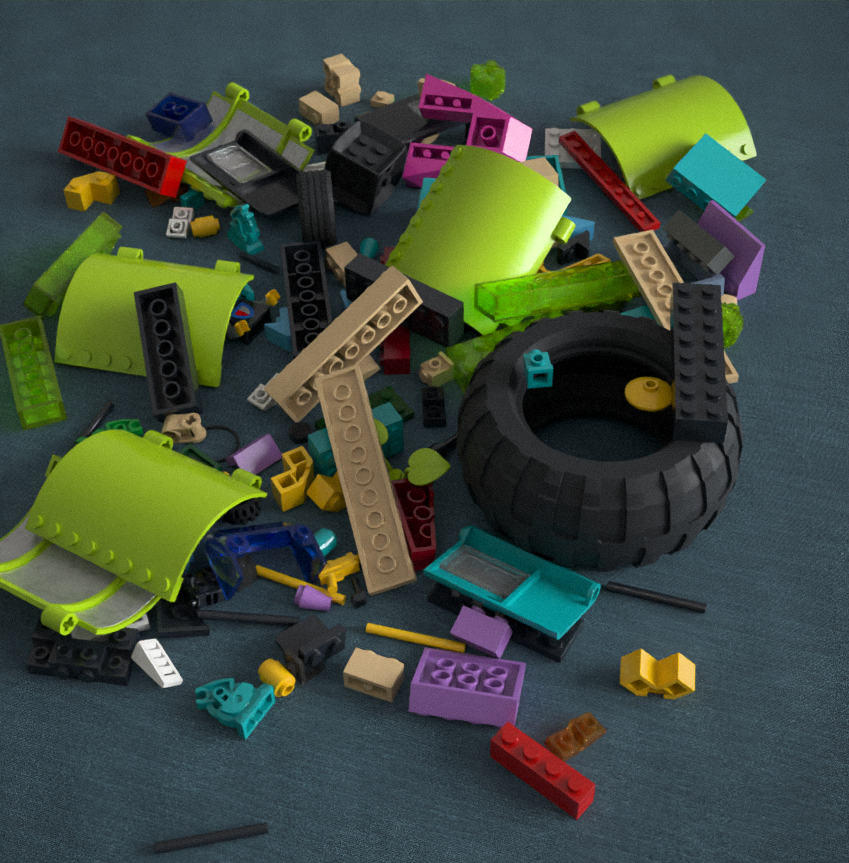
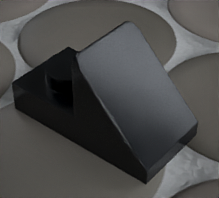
M586 230L568 240L565 245L557 246L556 262L563 266L575 258L581 261L589 258L590 232Z

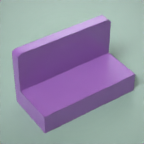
M269 433L258 437L225 459L229 466L237 465L238 468L256 475L281 459L282 454Z

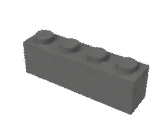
M680 210L662 227L668 233L666 237L673 244L678 242L676 246L685 254L689 251L688 256L696 263L700 260L701 263L699 265L707 272L712 270L718 275L735 257L723 244Z

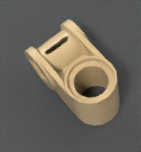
M190 413L166 416L161 434L172 438L173 444L198 443L205 439L207 432L201 426L199 414Z

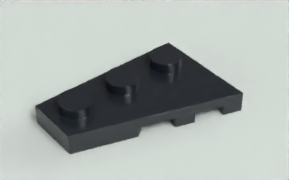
M180 588L175 602L161 598L156 603L158 639L209 636L210 629L202 619H198V609L188 606L187 601L191 597L182 588Z

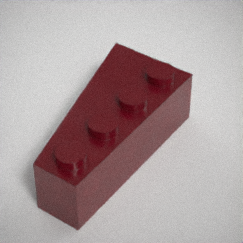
M408 479L392 480L391 484L414 570H423L434 562L436 552L433 482L417 486L410 483Z

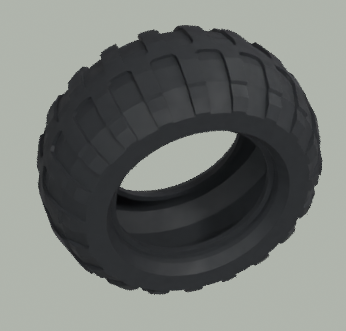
M581 310L569 311L564 316L553 319L548 317L532 321L525 328V331H513L495 345L493 352H489L485 359H481L473 372L458 410L457 455L462 466V477L474 504L480 506L489 525L501 535L513 538L515 545L528 553L536 555L541 553L554 558V563L571 569L574 564L595 566L597 572L613 571L617 565L631 564L635 568L647 566L657 562L661 555H672L691 545L703 529L707 530L726 505L727 497L734 488L740 466L744 438L736 395L731 383H728L726 379L728 425L724 443L672 440V404L660 411H644L632 406L625 397L627 384L639 377L658 378L671 386L670 330L657 325L656 320L643 316L636 318L619 314V311L603 310V313H583ZM531 350L548 352L550 363L553 366L552 386L527 388L523 371V354H528ZM544 373L533 374V378L544 377ZM602 416L622 420L640 427L656 437L663 447L649 456L615 462L594 461L559 452L542 443L535 436L534 432L542 425L562 418Z

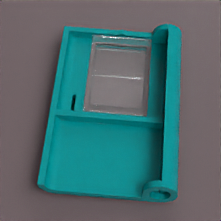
M471 524L462 528L458 536L459 542L424 569V576L482 603L484 607L490 610L499 611L557 640L594 604L601 588V584L534 553H528L516 545Z

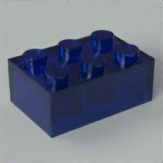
M171 92L145 113L153 131L185 142L192 141L197 134L213 122L204 102Z

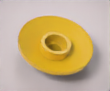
M639 377L630 381L625 388L627 401L638 409L660 411L672 404L671 386L661 379Z

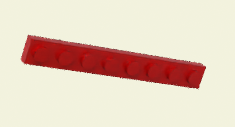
M575 130L559 137V144L640 232L654 231L660 228V221Z

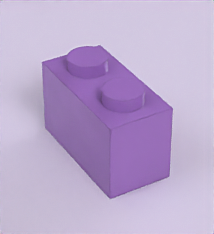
M463 606L450 634L455 640L466 643V645L500 659L513 633L508 625L509 622L499 616H494V618L486 616V612L476 606H472L471 609Z

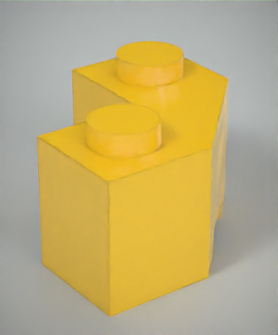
M100 171L73 178L63 190L68 208L83 212L87 210L93 201L112 204L120 194L117 177Z
M303 446L283 453L284 473L271 478L273 497L283 512L305 502L308 496L306 492L315 479L313 460Z
M336 471L333 477L318 474L306 494L322 510L338 512L347 507L338 471Z
M639 649L621 657L620 684L637 696L647 697L648 692L664 694L663 698L676 699L695 691V664L679 652L657 661L643 649Z

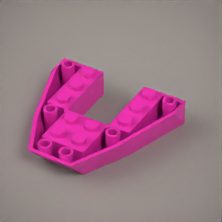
M426 74L418 107L423 118L471 123L467 146L488 149L517 162L526 161L532 128L486 100ZM410 142L403 173V179L407 187L422 188L424 178H437L442 166L446 164L451 151L455 147Z

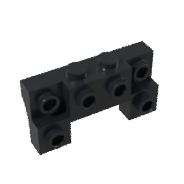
M41 617L39 618L32 635L34 644L25 663L28 673L54 676L59 679H77L86 683L100 682L122 686L128 685L133 664L131 656L137 643L140 641L138 629L125 627L112 632L108 642L64 637L65 635L43 625Z

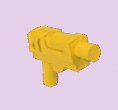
M349 552L345 556L333 561L329 560L316 565L317 570L313 572L314 576L319 578L321 586L327 584L328 592L334 594L338 591V581L343 580L347 575L360 571L359 564L361 562L359 554L353 555L352 552Z

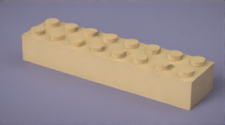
M394 266L389 267L264 388L274 402L295 423L300 422L320 402L315 378L359 364L423 302L410 280Z

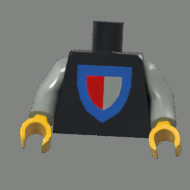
M275 289L269 291L265 295L266 298L261 301L238 299L236 301L226 331L229 339L237 338L244 344L249 345L264 330V324L272 322L270 307L275 306L277 300L281 298Z

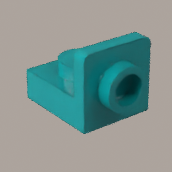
M188 184L189 192L180 196L181 207L196 210L205 205L204 193L192 189L191 184Z

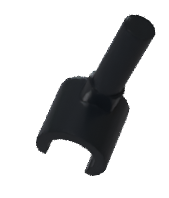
M353 578L352 583L355 593L350 598L354 607L358 609L367 604L366 592L360 588L358 579Z

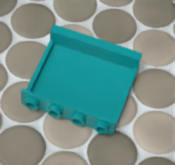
M705 133L672 169L665 181L704 211L709 202L714 200L735 218L762 187L766 179Z

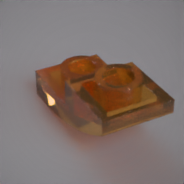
M180 182L176 198L158 194L149 189L145 191L153 208L168 199H171L174 203L180 199L181 195L189 192L186 184Z
M589 711L570 720L567 728L547 737L545 745L555 756L565 762L596 742L606 733V729Z

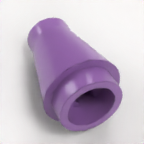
M300 585L294 599V604L299 605V608L328 612L333 598L324 595L309 585Z

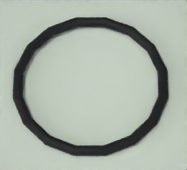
M221 425L205 427V430L219 428L231 432L236 438V447L228 456L238 450L240 438L234 430ZM227 457L214 461H216L217 463H221L223 461H226L225 458Z

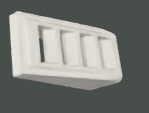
M156 639L143 640L137 643L131 658L162 688L182 684L183 679Z

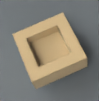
M377 91L370 100L371 106L380 108L391 104L394 101V95L384 91Z

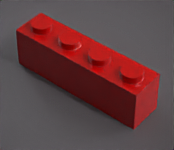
M507 722L491 738V758L577 820L593 802L595 783L511 723Z

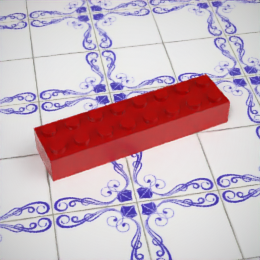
M70 116L67 118L58 149L59 153L158 194L176 198L187 163L184 159Z

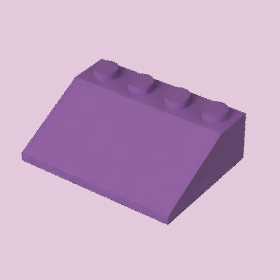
M711 200L697 224L735 256L720 274L725 278V292L740 300L756 293L765 244L714 200Z
M425 647L411 682L408 712H414L421 716H439L446 720H464L472 724L494 725L497 728H502L507 722L515 726L526 663Z

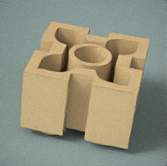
M342 53L323 59V69L326 74L324 83L327 93L331 97L335 96V101L341 107L360 101L361 88L358 84L360 78L358 68H355Z

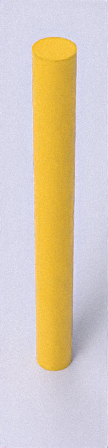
M259 565L254 569L255 575L298 589L300 585H309L324 595L333 598L332 602L340 605L345 603V595L339 593L331 594L328 592V589Z
M367 623L366 633L465 653L466 643Z

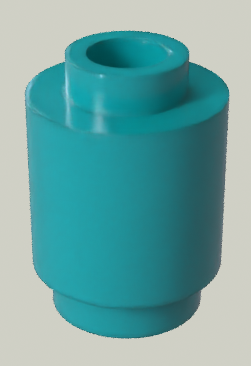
M321 528L304 542L301 551L308 561L312 563L316 560L320 561L337 547V537L332 530Z

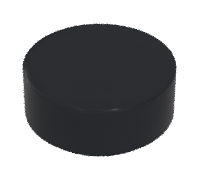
M304 422L294 423L289 428L290 439L297 444L308 442V435L312 434L310 425Z

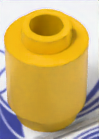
M213 215L196 218L195 221L190 222L193 237L198 236L202 238L216 235L217 230H220L218 218L214 219Z
M268 659L261 664L258 669L260 680L265 684L273 686L276 697L287 696L293 691L295 677L279 661Z

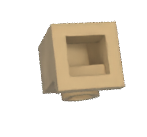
M441 351L437 357L420 364V379L429 386L438 387L454 379V363Z

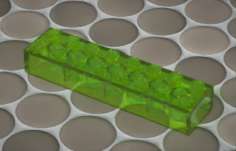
M617 260L475 284L474 308L494 323H504L510 319L522 320L527 316L540 317L544 313H560L561 310H578L579 307L583 306L595 307L600 303L613 304L617 300L629 301L634 297H640L641 293L624 262Z

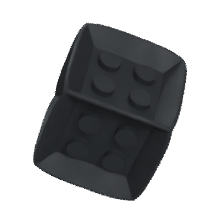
M357 121L352 124L335 141L326 159L324 169L331 173L333 199L361 214L371 215L376 212L392 195L399 183L407 155L406 145L393 135L370 123Z

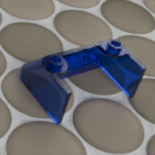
M273 522L211 531L203 541V548L226 600L232 598L244 578L236 558L243 557L248 552L290 546L306 582L314 584L327 564L313 532L307 526L301 524Z

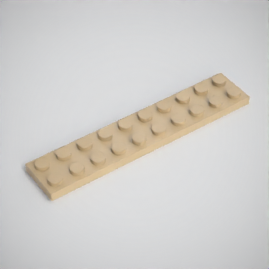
M653 230L614 237L613 244L658 325L670 330L673 282H684ZM724 351L726 379L728 383L738 382L739 375Z
M358 364L315 378L368 594L373 596L416 582V573L410 558L361 368Z

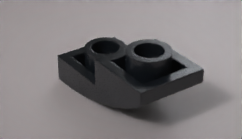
M430 386L422 388L423 426H446L444 387Z

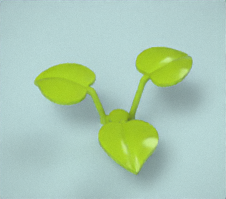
M374 419L380 443L383 445L388 441V431L383 423ZM429 448L419 449L410 456L408 460L410 467L405 469V473L400 469H393L385 458L391 481L408 479L410 483L417 486L432 483L451 468L444 458Z

